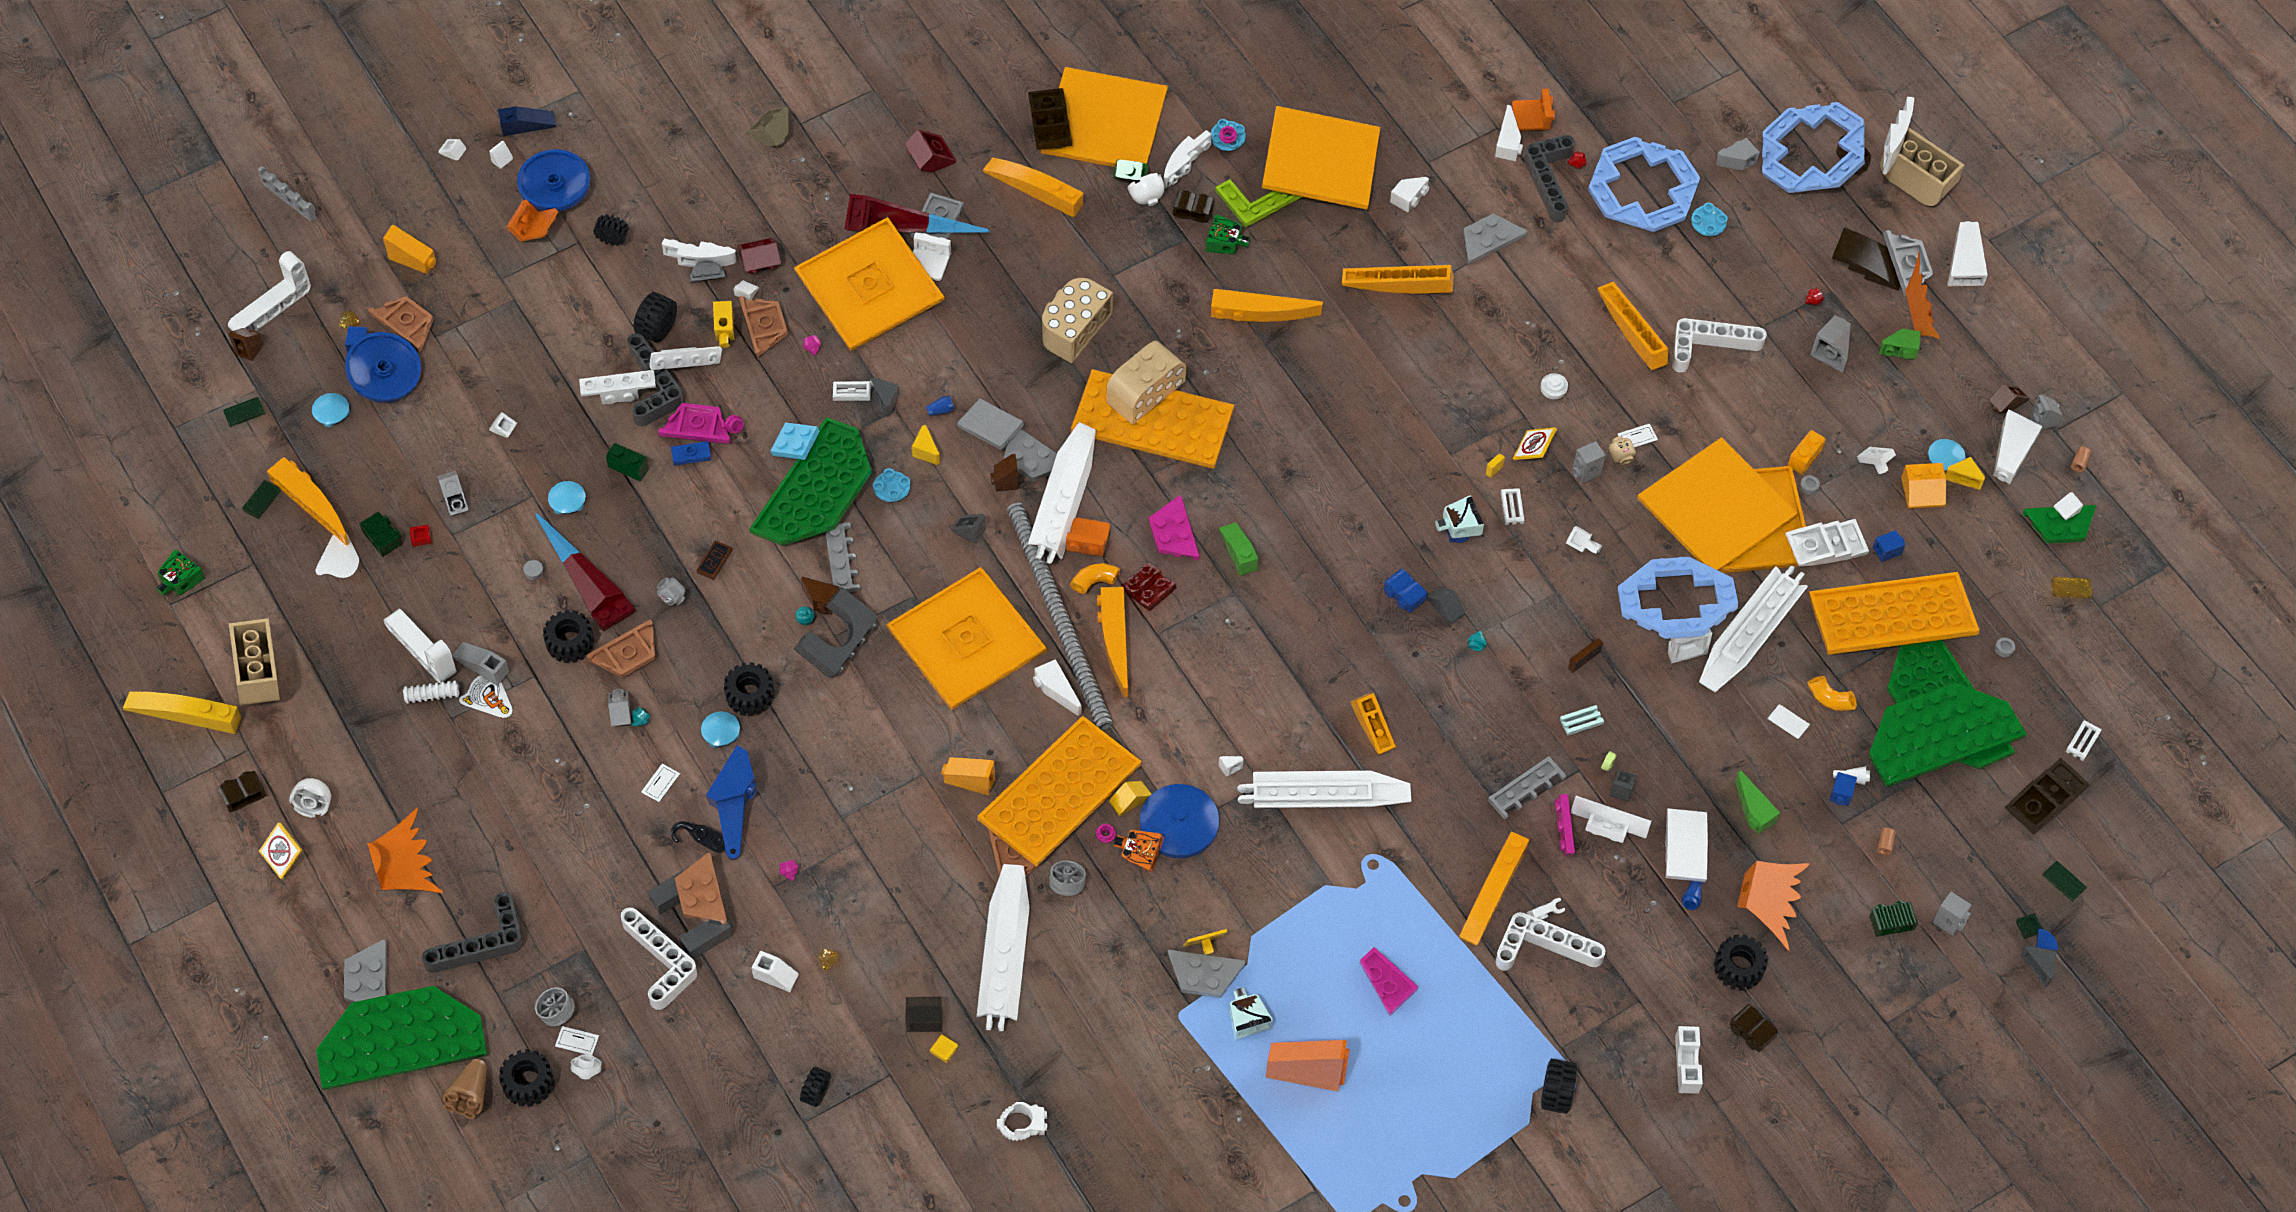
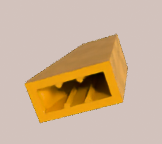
M391 225L383 237L389 260L428 274L430 269L434 268L436 264L434 251L397 226Z
M950 757L948 763H944L941 775H944V783L989 796L995 781V764L992 760Z

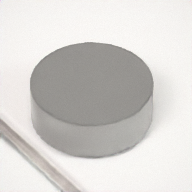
M1811 475L1803 477L1800 483V489L1808 495L1815 494L1820 486L1819 480Z
M531 560L524 565V574L528 579L536 580L543 575V566L539 561Z
M2000 638L1995 644V652L2001 657H2010L2015 650V644L2009 638Z

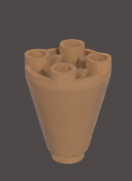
M473 1059L446 1089L442 1096L446 1111L456 1112L468 1119H475L476 1115L480 1114L484 1105L487 1079V1064L484 1061Z

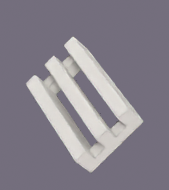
M870 381L833 382V401H870Z
M1520 488L1501 489L1505 525H1509V523L1516 524L1517 522L1524 524ZM1512 493H1516L1519 517H1516ZM1506 494L1509 497L1511 518H1509Z
M2084 720L2066 752L2068 754L2071 752L2074 757L2078 756L2081 761H2084L2102 729ZM2085 726L2088 727L2077 749L2073 748ZM2092 730L2095 731V734L2093 735L2085 751L2083 753L2080 752L2081 748L2083 747Z

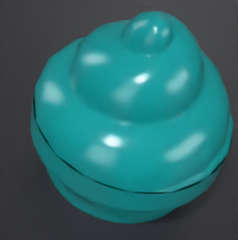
M800 607L795 614L796 621L804 626L811 624L815 618L814 611L810 607Z
M1482 631L1471 635L1467 641L1469 643L1468 647L1475 651L1481 652L1487 645Z
M639 706L632 711L631 725L644 726L649 723L651 715Z

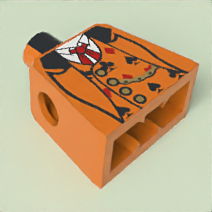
M1130 830L1127 838L1119 835L1116 836L1114 847L1123 849L1122 857L1125 860L1153 873L1164 836L1159 833Z

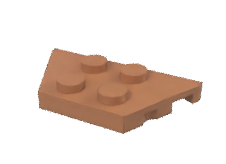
M407 296L396 301L384 303V307L375 310L370 308L368 310L369 315L396 335L407 340L417 351H422L434 320L430 313Z
M744 296L739 297L755 355L759 357L788 335L781 308L777 301H764L757 298L753 301L745 299Z
M652 620L644 622L587 654V660L620 678H624L656 660Z
M988 829L999 876L1004 864L1024 866L1025 877L1038 868V866L1033 865Z
M707 853L675 878L683 916L692 919L699 918L708 922L709 920L721 922V924H728L711 854Z

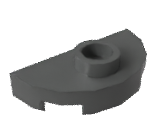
M702 261L692 268L689 281L726 277L719 264L713 261Z

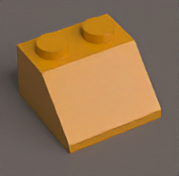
M1943 463L1905 465L1901 479L1908 509L1945 506L1946 476Z

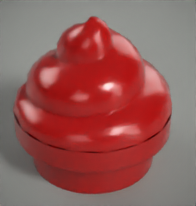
M1574 152L1567 163L1576 169H1582L1587 165L1584 152Z
M1818 287L1808 291L1806 304L1820 305L1825 300Z

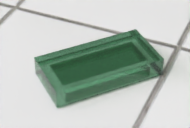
M259 397L223 409L229 427L265 415Z
M264 480L242 507L243 511L259 519L279 495L281 489Z
M2058 861L2053 863L2043 873V876L2072 902L2087 888Z

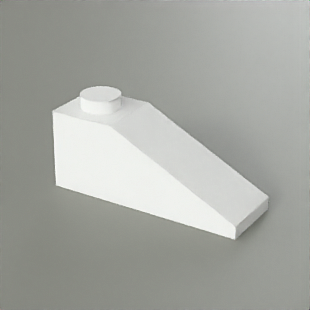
M1507 105L1495 157L1516 161L1517 155L1522 153L1523 144H1520L1521 135L1512 107Z
M1056 659L1035 668L1033 680L1037 688L1040 687L1044 694L1077 716L1081 715V704Z

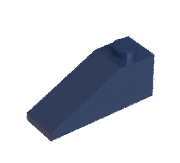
M517 106L498 109L503 136L556 127L553 111Z

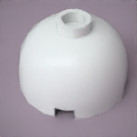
M1157 173L1139 178L1140 182L1135 184L1134 181L1128 186L1132 199L1138 204H1148V206L1158 203V199L1162 197L1165 188L1161 174L1158 175Z
M306 778L298 782L293 788L289 801L290 804L292 802L294 805V810L303 816L310 818L315 817V814L323 816L330 806L331 793L329 787L324 782L314 778Z

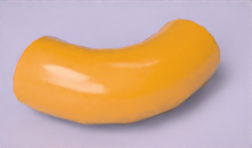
M1105 563L1091 564L1081 569L1069 585L1080 594H1086L1090 586L1098 582H1104L1113 586L1119 576L1120 568Z
M1818 676L1807 682L1814 698L1824 707L1835 711H1851L1856 709L1857 702L1852 691L1838 692L1828 684L1826 676Z

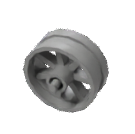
M1069 860L1055 863L1050 870L1049 885L1051 889L1064 896L1079 894L1085 886V869L1082 865Z
M559 987L544 991L535 1004L536 1014L546 1025L551 1027L565 1023L572 1016L575 1008L574 1000L563 988Z

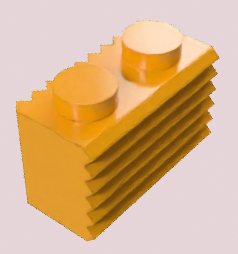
M1810 430L1792 452L1788 466H1792L1794 471L1803 475L1808 470V467L1812 465V462L1816 460V457L1820 455V452H1822L1826 441L1825 438Z

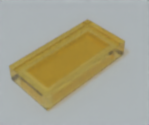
M2052 577V596L2091 599V579Z

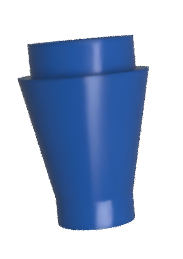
M944 395L926 406L929 416L950 413L951 410L955 409L950 395L946 397Z
M1691 881L1682 896V905L1686 909L1696 910L1701 905L1702 882Z

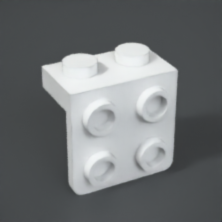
M916 232L914 235L913 253L932 280L940 281L943 277L951 255V240Z

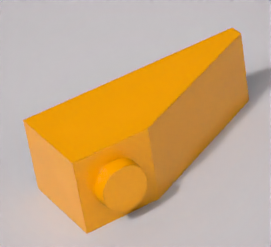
M1365 694L1350 701L1355 715L1376 753L1379 755L1395 748V743L1375 694Z

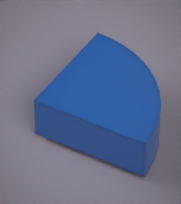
M2037 928L2036 947L2058 950L2054 936L2046 930Z

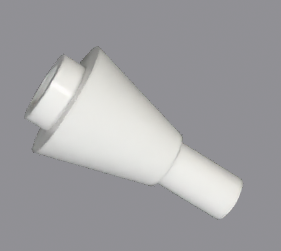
M1866 766L1848 769L1847 771H1833V778H1836L1837 772L1857 777L1856 783L1865 785L1866 782H1870V770H1866Z

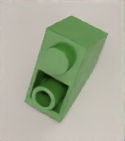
M1902 328L1882 340L1879 354L1916 359L1919 351L1921 331Z

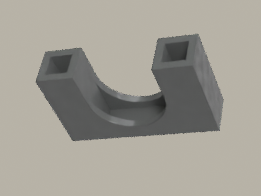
M843 587L833 595L826 607L845 623L848 631L845 645L842 647L830 646L810 630L803 635L794 647L798 654L828 678L833 675L838 676L844 669L843 663L845 661L848 662L855 654L854 648L856 646L859 647L866 638L863 636L866 632L872 631L876 625L874 621L878 617Z
M686 869L647 891L649 900L660 915L680 903L675 878ZM726 917L728 924H721V922L709 920V922L702 921L693 929L679 936L680 944L687 955L695 959L733 936V924L729 917Z

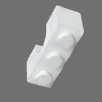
M1679 1026L1675 1035L1678 1093L1699 1094L1703 1085L1702 1065H1699L1698 1062L1700 1048L1699 1027Z

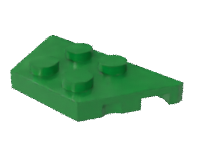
M2083 505L2080 513L2066 521L2054 507L2024 508L2023 515L2024 517L2028 516L2033 523L2034 529L2041 534V537L2047 544L2084 542L2096 505Z

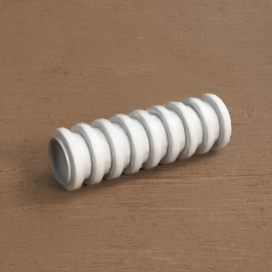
M454 680L452 683L450 681H447V683L441 682V684L437 682L435 685L429 683L428 686L426 684H423V686L417 685L416 687L412 685L410 688L405 686L403 689L404 700L409 704L410 701L415 703L416 701L422 702V700H425L426 702L428 699L434 701V698L440 700L442 697L443 699H446V697L452 698L453 696L458 698L459 685Z

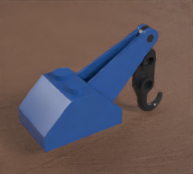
M738 745L735 747L706 794L709 805L718 809L723 836L705 825L679 821L672 826L670 831L671 838L676 843L679 842V839L676 837V831L683 828L689 832L697 843L715 853L725 852L730 860L739 859L741 856L745 803L749 799L752 800L757 793V785L747 750Z

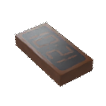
M715 540L697 568V573L714 580L731 554L732 547Z
M1598 638L1570 659L1568 669L1574 673L1598 655L1602 650L1603 642Z

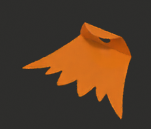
M1919 252L1911 279L1905 289L1914 330L1921 331L1920 336H1932L1940 339L1932 326L1934 320L1931 311L1932 304L1926 298L1927 285L1921 286L1923 273L1919 275Z
M418 807L386 834L371 843L367 842L381 890L410 889L443 893L436 885L424 879L432 876V873L420 869L432 861L428 856L417 854L426 845L427 840H411L419 830V828L410 830L416 818Z
M1757 860L1744 875L1737 906L1747 908L1756 915L1789 951L1788 941L1782 926L1790 929L1783 916L1796 917V913L1788 901L1798 900L1801 896L1790 886L1801 882L1794 878V876L1805 870L1809 863L1776 864Z

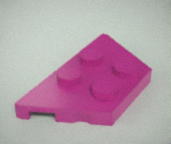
M682 403L677 408V411L669 417L668 423L663 429L660 428L658 431L660 437L730 444V437L720 409L714 406Z
M1180 495L1149 517L1153 538L1158 553L1172 554L1181 558L1184 555L1193 557V560H1199V553Z

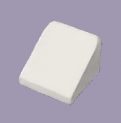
M447 139L440 148L439 153L453 160H459L466 147L460 139Z
M501 141L489 151L492 163L500 169L513 160V156L504 141Z
M743 280L734 287V295L737 297L744 296L745 299L752 300L759 287Z
M502 412L497 416L489 430L508 438L517 422Z
M2072 492L2054 505V508L2065 521L2080 513L2083 504Z
M1242 756L1219 757V767L1225 776H1229L1243 768Z

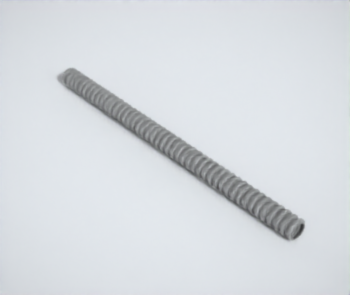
M1013 503L1007 508V512L1019 537L1027 561L1031 566L1041 595H1043L1094 724L1101 730L1108 729L1113 724V721L1106 709L1092 670L1075 634L1045 557L1042 556L1041 559L1036 558L1038 545H1028L1033 529L1031 523L1027 518L1023 504Z

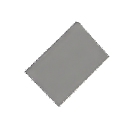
M930 193L922 212L957 221L963 210L964 202ZM911 233V238H914L915 233ZM925 233L949 240L951 233Z
M979 399L958 421L957 426L1002 450L1024 426V422Z

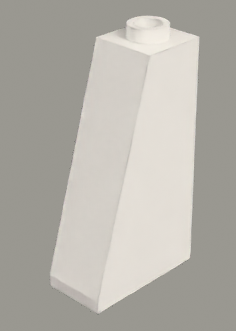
M1970 221L1960 222L1956 233L1947 284L1948 286H1984L1988 274L1979 223Z
M2008 410L2002 425L1993 476L1997 477L2000 481L2008 484L2011 483L2042 429L2041 425Z

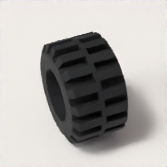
M657 292L648 294L636 312L633 325L634 332L655 343L660 342L667 336L675 322L677 315L676 301Z
M565 610V613L559 611L556 616L552 615L550 617L551 621H546V627L543 628L545 645L548 653L550 652V656L552 658L556 657L557 661L561 662V660H564V663L569 661L575 663L577 659H584V655L590 653L589 649H593L594 636L589 619L585 618L584 614L580 613L578 615V612L575 610L573 612ZM568 632L578 634L576 638L569 641L559 639Z
M750 662V665H746V663H742L740 667L736 665L734 671L730 670L728 672L729 676L725 677L724 683L725 696L728 706L730 708L733 707L735 713L740 711V715L743 716L745 713L748 716H753V713L759 715L761 710L765 712L768 709L767 705L771 706L772 699H774V686L772 676L766 668L762 669V665L758 664L755 666L754 663ZM746 685L759 687L756 692L751 694H744L739 691Z
M1734 935L1733 939L1728 937L1725 942L1721 943L1714 960V971L1718 973L1717 978L1719 981L1723 980L1725 986L1730 985V989L1735 990V987L1739 988V991H1743L1744 987L1747 990L1752 989L1753 985H1758L1759 981L1762 980L1767 968L1768 956L1765 955L1766 949L1761 948L1762 944L1760 942L1756 943L1755 938H1747V935H1742V937ZM1736 956L1743 957L1749 961L1751 967L1747 969L1738 968L1731 962L1730 958Z
M525 1049L524 1053L521 1050L516 1051V1055L510 1054L509 1060L505 1059L503 1061L504 1067H500L499 1080L503 1092L513 1104L518 1102L519 1106L523 1107L524 1104H527L528 1107H531L532 1103L536 1102L538 1105L541 1103L540 1100L542 1098L544 1100L548 1098L547 1093L551 1094V1086H554V1076L550 1063L543 1054L539 1056L538 1051L534 1050L533 1053L530 1052V1049ZM532 1071L538 1074L537 1078L528 1085H520L515 1082L517 1077L523 1072Z
M1550 1059L1546 1069L1541 1097V1108L1543 1110L1567 1114L1570 1111L1577 1076L1576 1063Z

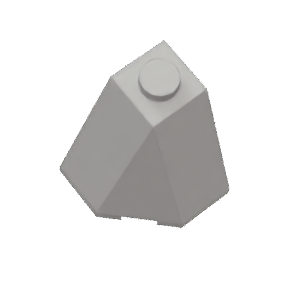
M1834 315L1817 333L1810 355L1843 373L1848 360L1851 323Z

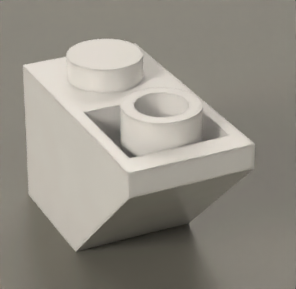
M1420 177L1401 180L1391 191L1390 203L1409 212L1412 207L1415 208L1421 196L1427 194L1429 178Z
M763 951L759 952L752 966L753 978L791 992L799 976V973L780 958Z

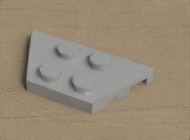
M1494 213L1465 227L1463 236L1468 264L1470 265L1526 237L1527 231Z
M1886 230L1883 236L1904 297H1906L1905 289L1911 279L1919 252V275L1923 273L1922 283L1933 275V271L1922 241L1911 239L1902 234L1897 236L1891 234L1890 230Z
M1020 429L1007 444L1004 459L1011 454H1016L1018 472L1034 482L1043 476L1050 475L1057 453Z
M381 940L344 960V998L346 1001L356 1002L387 995L386 940Z
M1168 950V958L1171 961L1174 975L1177 978L1178 986L1182 993L1221 998L1227 991L1228 986L1236 979L1240 970L1245 967V960Z

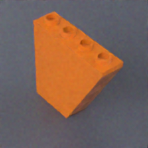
M1347 1041L1271 1043L1266 1078L1338 1092L1339 1086L1344 1085L1350 1052V1049L1346 1048Z

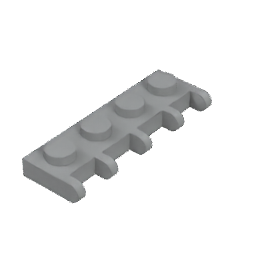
M263 166L258 168L262 185L311 223L317 219L316 209L312 203L304 201L299 193H294L286 183H281L273 173H268Z
M851 523L837 524L834 530L825 532L833 585L839 586V589L843 587L848 592L860 591L861 587L859 584L852 585L851 577H856L859 574L856 569L850 570L849 561L856 559V554H848L847 545L853 544L854 540L852 537L846 538L844 531L852 527Z
M1548 756L1488 798V802L1506 820L1509 818L1507 810L1513 806L1517 810L1522 809L1520 801L1528 796L1535 800L1538 798L1535 793L1536 790L1544 785L1547 789H1551L1553 787L1550 782L1552 779L1559 776L1561 780H1564L1566 775Z

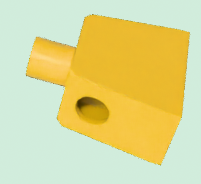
M732 301L713 302L716 341H719L720 347L728 348L730 347V341L735 340Z

